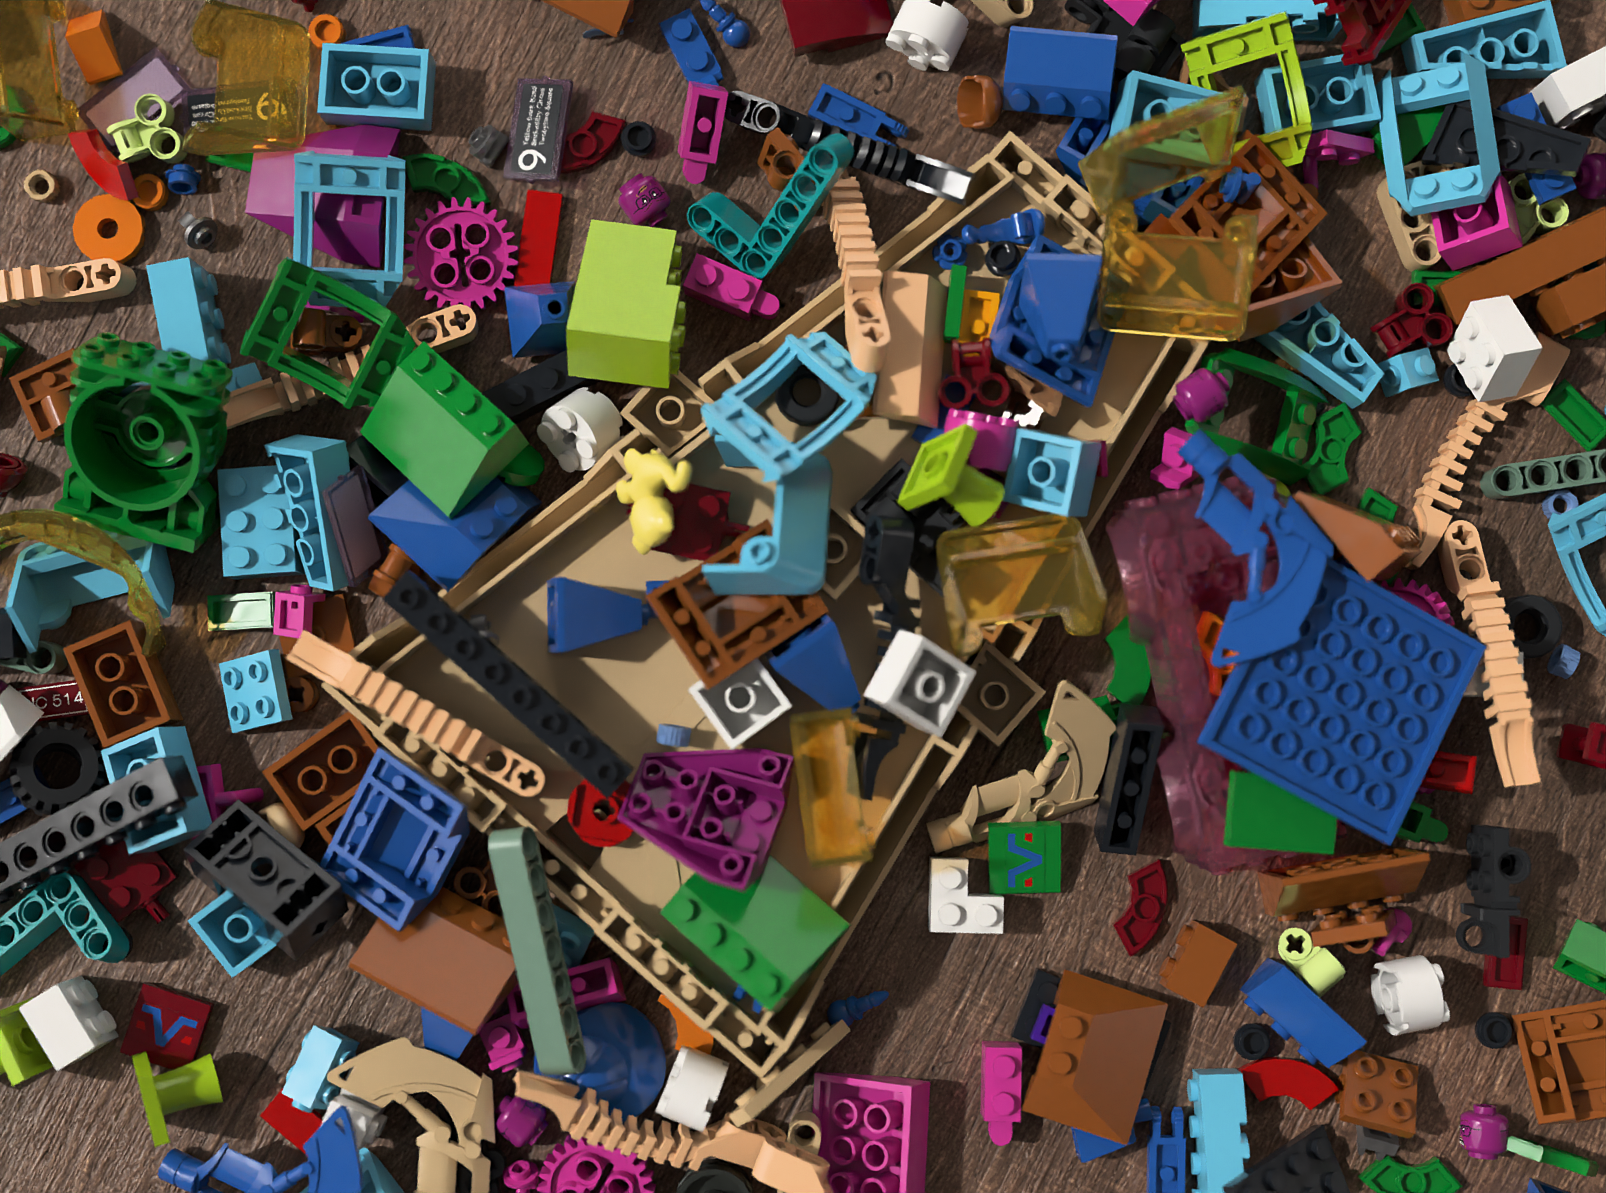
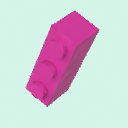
M610 957L567 969L576 1011L601 1003L622 1002L626 1000L619 966ZM518 983L507 996L512 1023L522 1029L529 1028L520 984Z

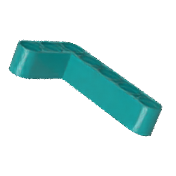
M835 133L815 145L809 151L761 226L719 192L709 193L694 203L687 212L688 223L695 232L742 272L757 279H762L784 261L853 157L852 143L846 136ZM828 151L833 155L834 159L829 156Z
M67 872L50 876L43 884L35 888L0 918V977L63 924L87 958L111 964L122 961L129 951V940L119 924L82 877ZM71 884L70 893L66 896L67 888ZM43 908V914L39 919V912ZM88 911H89V912H90V917H89L88 921H87L86 924H85V923H84V918H85L86 914H87ZM15 931V937L11 942V936ZM108 938L107 949L103 952V944Z

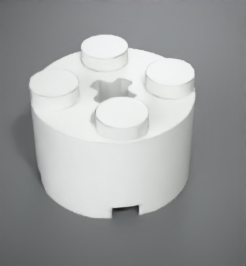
M905 0L885 41L886 45L908 56V63L916 69L926 71L928 66L948 71L967 34V26L969 24L967 18L958 9L943 1L940 7L930 3L931 0Z
M585 387L575 390L547 409L542 417L541 424L537 427L539 438L547 444L552 454L558 459L561 468L570 473L575 470L583 471L591 468L612 446L623 439V436L620 437L619 430L623 422L615 405L604 394L600 392L593 394L587 391L589 388Z
M1417 955L1380 962L1374 965L1373 968L1378 969V973L1371 975L1372 998L1377 1014H1385L1389 1023L1383 1024V1026L1390 1034L1400 1035L1436 1028L1442 1022L1449 1021V1008L1443 1000L1440 986L1444 983V976L1441 967L1437 963L1430 964L1424 956Z
M682 1045L655 1112L663 1117L703 1132L711 1115L709 1111H711L721 1090L729 1063L692 1047Z

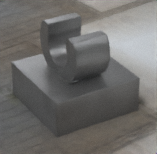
M1356 1125L1358 1155L1363 1156L1365 1150L1368 1149L1375 1151L1376 1160L1381 1161L1386 1154L1395 1156L1400 1146L1397 1135Z

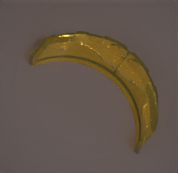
M21 509L0 514V550L17 543L38 540L119 574L127 582L130 611L141 619L146 626V638L141 654L150 657L166 646L162 621L155 600L140 568L126 550L107 533L87 521L79 520L70 514L55 510Z

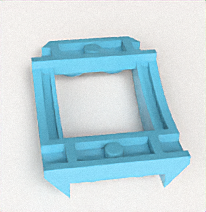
M1465 53V62L1395 78H1392L1391 70H1389L1375 86L1381 114L1379 125L1389 195L1394 197L1401 204V208L1410 216L1486 202L1492 192V184L1496 177L1501 175L1485 63ZM1470 99L1480 165L1406 179L1397 114Z
M315 150L295 153L293 260L324 273L386 306L395 290L403 281L406 160L388 155V158L319 154L315 153ZM315 192L386 196L385 270L313 267ZM314 290L308 299L309 304L314 306L347 307Z
M812 332L809 334V338H796L790 334L786 336L782 346L767 361L741 382L725 391L723 398L711 405L708 402L702 405L701 412L710 436L712 437L719 432L765 473L763 483L779 480L826 448L869 405L877 375L858 370L852 363L850 353L826 332ZM803 363L847 401L814 432L796 445H793L753 409L775 392Z
M1606 493L1561 515L1553 512L1548 527L1563 569L1580 604L1596 631L1606 637V609L1591 583L1578 549L1606 536Z

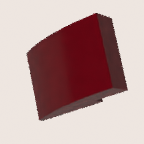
M779 0L795 57L827 49L829 53L886 38L893 25L887 0Z

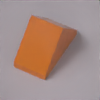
M99 10L69 20L65 38L87 83L93 85L123 75L105 12Z

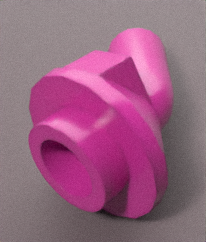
M1389 908L1394 909L1397 924L1388 936L1379 937L1372 947V950L1380 956H1385L1393 942L1403 943L1412 932L1410 917L1400 909Z
M518 1160L504 1170L502 1177L506 1186L516 1189L515 1193H530V1189H535L539 1182V1171L537 1165L533 1162Z

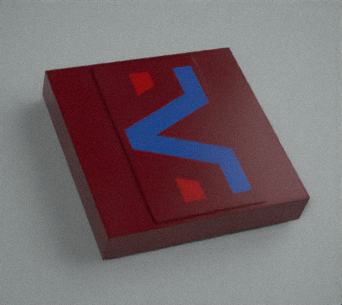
M149 982L143 983L120 1053L132 1056L146 1051L150 1063L171 1070L192 1063L196 1060L214 1004Z

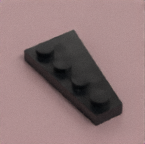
M1464 100L1446 105L1424 153L1422 165L1459 168L1480 165L1471 101ZM1491 108L1500 171L1576 177L1591 145V138Z

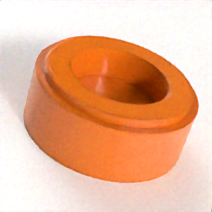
M322 14L314 18L310 23L309 37L313 44L322 51V43L341 44L345 42L346 31L337 17L330 14Z
M143 174L134 180L138 197L132 200L140 208L146 211H156L166 204L169 190L165 182L153 174Z

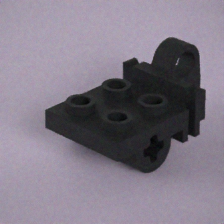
M1067 0L1064 5L1065 10L1073 18L1083 23L1092 24L1086 33L1118 35L1114 78L1118 82L1133 70L1164 78L1182 51L1181 44L1187 42V40L1174 32L1176 30L1174 22L1168 16L1155 9H1150L1132 26L1103 0Z
M901 458L852 507L851 512L865 526L872 515L908 518L911 520L914 526V540L909 568L943 598L968 575V570L945 549L968 523L958 511L952 516L950 515L955 509L942 496L911 510H907L897 503L912 468Z
M1471 825V833H1468L1466 839L1467 852L1471 854V869L1467 871L1466 883L1468 889L1471 890V896L1474 897V903H1460L1461 913L1469 915L1471 918L1459 924L1456 930V940L1459 946L1466 951L1499 958H1509V915L1520 916V910L1517 909L1520 897L1509 896V884L1520 883L1529 876L1531 860L1522 849L1509 846V828ZM1472 926H1478L1483 933L1482 941L1476 946H1470L1466 941V932Z

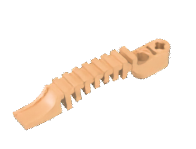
M845 169L821 204L823 206L822 215L827 220V224H830L834 242H837L836 252L837 255L840 254L838 261L839 269H842L840 282L842 287L845 286V335L851 360L858 370L874 373L884 367L890 342V331L880 297L882 274L881 270L878 269L879 259L878 255H875L876 246L875 242L872 241L873 233L872 229L869 228L870 220L866 216L867 209L865 203H863L862 192H859V181H856V177H849L847 169Z
M110 258L58 267H44L38 264L31 266V270L22 267L12 268L13 271L10 272L0 270V309L4 308L3 304L13 308L22 306L21 302L35 306L41 305L40 301L94 302L122 297L134 290L136 275L130 267ZM83 277L84 283L82 287L78 290V281Z
M458 304L420 317L408 325L406 329L416 343L412 352L422 343L418 340L420 333L425 329H432L437 332V337L433 342L427 344L436 353H441L472 341L477 336L479 327L473 310L466 305ZM463 318L467 328L460 330L456 320ZM369 344L360 347L362 352L355 355L353 351L345 353L346 359L340 361L337 357L329 359L330 364L327 367L353 381L370 348ZM283 372L280 373L281 382L273 384L270 377L230 392V400L223 407V410L228 414L227 430L260 418L283 415L284 412L289 410L294 412L300 410L303 405L309 404L311 406L317 404V401L325 398V400H328L332 397L297 378H290V375Z
M1541 332L1535 333L1534 335L1543 348L1517 395L1479 403L1477 399H1474L1468 403L1465 408L1468 412L1459 416L1456 422L1459 426L1449 431L1446 438L1450 440L1441 444L1438 453L1441 455L1432 459L1429 467L1433 469L1424 474L1421 482L1425 484L1423 487L1418 488L1413 496L1417 498L1412 510L1418 523L1417 536L1421 540L1417 546L1422 553L1408 563L1405 568L1412 570L1421 567L1440 541L1452 518L1451 515L1431 505L1447 512L1450 509L1460 508L1462 501L1450 496L1452 491H1460L1464 484L1455 480L1454 477L1455 475H1464L1467 466L1460 464L1463 459L1471 458L1474 451L1469 449L1470 446L1479 445L1483 438L1481 437L1483 432H1491L1496 421L1505 420L1508 415L1507 412L1502 410L1505 404L1524 400L1537 407L1547 396L1570 354L1569 348Z
M1458 520L1450 524L1437 544V552L1447 588L1464 603L1465 609L1461 612L1463 621L1473 619L1467 627L1469 635L1477 634L1478 637L1475 640L1487 646L1478 666L1485 665L1486 671L1480 674L1482 683H1490V688L1483 692L1484 701L1494 700V705L1484 710L1486 719L1498 718V722L1489 727L1503 784L1505 788L1538 784L1541 781L1532 745L1533 717L1530 716L1529 711L1532 705L1531 700L1526 698L1525 692L1528 690L1526 681H1522L1521 675L1524 671L1522 664H1518L1517 657H1519L1518 647L1513 646L1514 633L1513 630L1509 631L1508 628L1510 623L1509 615L1504 614L1503 608L1506 606L1504 597L1499 598L1496 595L1500 591L1499 582L1490 581L1476 527L1470 522ZM1459 570L1467 571L1471 575L1472 580L1464 578Z
M303 630L291 653L286 657L287 660L340 691H345L352 698L359 702L361 701L373 710L376 708V711L387 718L389 716L392 717V720L399 725L409 727L408 729L418 736L420 734L423 735L424 739L428 742L440 745L441 749L445 752L455 754L459 760L516 794L530 798L538 795L543 790L545 777L537 765L497 743L474 728L472 730L462 720L452 718L450 713L443 709L440 711L433 703L427 700L423 701L419 695L412 691H406L402 685L395 681L391 682L385 675L377 673L364 663L361 664L355 658L336 649L311 633ZM493 752L503 753L507 758L506 767L500 772H492L486 767V759ZM530 771L536 773L534 779L538 782L536 788L529 786L526 791L522 790V782L518 779L521 773L528 775Z
M518 1071L514 1078V1082L517 1083L516 1096L550 1108L557 1115L562 1130L571 1132V1138L580 1141L582 1137H585L588 1144L597 1146L599 1142L604 1145V1149L612 1152L614 1148H619L621 1154L630 1156L631 1152L637 1153V1157L645 1161L648 1156L654 1157V1162L662 1165L667 1160L671 1161V1166L680 1168L682 1163L688 1161L689 1169L698 1171L703 1159L713 1156L753 1169L766 1137L787 1140L786 1134L780 1128L755 1118L737 1127L728 1116L732 1112H727L722 1120L706 1126L703 1132L698 1130L690 1131L688 1126L679 1123L672 1137L671 1123L662 1121L657 1133L654 1134V1121L645 1119L640 1130H637V1117L629 1115L623 1125L621 1110L614 1108L609 1116V1102L600 1099L598 1104H596V1090L588 1087L582 1099L578 1100L574 1097L579 1090V1086L521 1071Z
M774 1137L765 1138L752 1171V1175L756 1179L786 1193H833L826 1177L830 1167L828 1161L784 1140Z

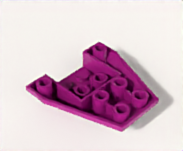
M363 124L255 143L245 213L294 237V154L315 150V153L384 158H388V155L397 157L401 130ZM315 192L314 248L346 264L381 269L386 234L381 229L386 196Z
M762 748L644 753L617 818L620 822L708 882L745 892L763 874L785 815L794 757Z

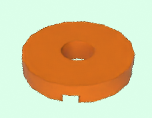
M110 194L95 196L85 202L76 213L73 223L74 241L81 252L92 260L110 258L123 264L135 257L144 244L145 219L139 209L127 200L115 198ZM111 221L116 222L118 225L116 235L109 239L103 238V226Z

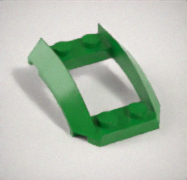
M285 257L277 266L276 276L250 329H246L240 354L246 357L249 355L266 362L268 366L311 385L342 403L345 408L351 409V407L362 405L374 407L397 366L411 354L416 345L414 339L398 315L390 309L324 273ZM313 290L353 309L380 325L353 381L320 362L286 346Z
M1224 348V351L1220 353H1210L1203 356L1200 369L1207 368L1213 374L1220 372L1227 380L1230 388L1233 384L1234 372L1238 370L1270 382L1286 390L1287 393L1271 452L1219 435L1218 432L1224 418V410L1202 423L1196 422L1193 419L1186 420L1185 428L1187 432L1194 435L1201 429L1226 454L1233 456L1240 453L1262 475L1268 478H1275L1284 483L1285 486L1293 485L1312 472L1303 467L1302 462L1307 453V443L1311 427L1316 419L1318 402L1329 403L1317 385L1279 365L1230 348Z

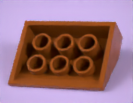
M1308 236L1243 301L1191 245L1185 251L1190 257L1186 260L1184 266L1211 304L1229 319L1226 325L1238 342L1272 332L1340 289L1343 284Z
M1298 492L1293 496L1367 582L1389 580L1422 553L1417 546L1421 540L1407 525L1405 527L1399 526L1325 495Z
M1391 847L1257 871L1265 914L1272 917L1277 916V921H1290L1298 919V913L1312 910L1313 915H1323L1334 912V906L1347 904L1348 909L1369 906V900L1382 898L1383 902L1404 900V893L1416 891L1430 862V857L1427 852L1402 847Z
M441 887L438 895L403 931L398 932L381 918H378L349 961L348 966L474 1036L519 983L505 920L444 887Z

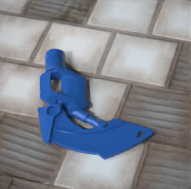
M1200 429L1177 452L1205 479L1202 500L1195 517L1197 519L1201 517L1233 547L1230 551L1235 556L1249 554L1248 570L1250 572L1247 600L1231 602L1211 657L1212 665L1221 667L1269 654L1296 643L1300 639L1299 627L1316 597L1325 568L1326 556L1330 559L1332 558L1333 545L1291 496L1286 508H1282L1279 502L1273 498L1275 486L1240 453L1233 456L1226 454ZM1225 468H1228L1254 493L1251 511L1217 480L1218 475ZM1262 524L1267 527L1273 537L1279 559L1277 583L1263 594H1261L1263 571H1265L1268 536L1258 530ZM1223 648L1239 653L1227 658H1222L1221 656Z
M344 1105L338 1107L303 1145L308 1161L278 1175L272 1164L267 1162L262 1164L228 1148L229 1144L224 1143L220 1150L207 1162H203L174 1148L164 1157L158 1171L159 1179L178 1186V1188L189 1193H223L208 1186L207 1183L210 1176L245 1193H282L308 1175L309 1190L307 1193H359L364 1187L355 1130L349 1109ZM339 1118L342 1119L344 1129H343V1127L337 1122V1120H338Z

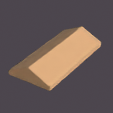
M889 270L884 272L882 304L890 331V342L885 365L880 371L876 372L877 378L874 387L872 414L936 428L938 427L940 401L938 388L942 378L943 335L948 287L930 275Z

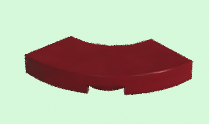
M592 111L586 124L579 130L565 136H556L550 174L579 172L603 160L620 141L622 132L627 125L626 120Z
M1159 859L1126 875L1130 886L1129 903L1123 915L1115 920L1112 925L1130 957L1144 948L1155 936L1161 926L1166 903H1168L1167 878Z

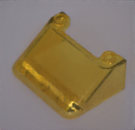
M0 0V126L21 141L66 135L76 131L75 121L79 119L78 108L73 99L67 100L62 94L53 24L66 17L62 0Z
M205 0L191 25V41L200 55L218 58L213 124L198 121L196 125L190 127L184 135L183 151L206 156L281 152L298 149L306 136L311 42L309 32L302 24L293 20L217 0Z
M1243 86L1232 88L1129 126L1116 133L1080 160L1078 166L1099 217L1113 212L1115 218L1136 209L1133 202L1137 199L1197 176L1204 177L1205 182L1209 183L1226 175L1225 168L1231 164L1245 98Z
M1107 204L1096 313L1097 321L1102 328L1112 332L1232 341L1244 333L1257 251L1258 215L1242 214L1232 217L1225 224L1223 239L1137 232L1138 219L1132 209L1122 205Z
M1052 514L949 530L939 536L936 551L950 641L955 658L972 655L980 649L983 640L982 627L1061 615L1064 628L1068 633L1077 636L1099 634L1107 605V596L1082 526L1075 517Z

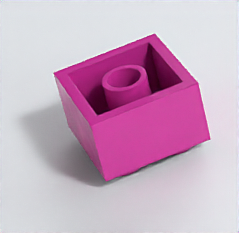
M1502 173L1496 177L1492 184V192L1486 202L1431 212L1438 252L1453 271L1523 247L1511 186Z

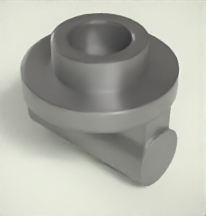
M487 125L484 128L478 127L469 138V144L471 145L469 152L478 158L483 165L491 168L508 143L509 138L491 125Z

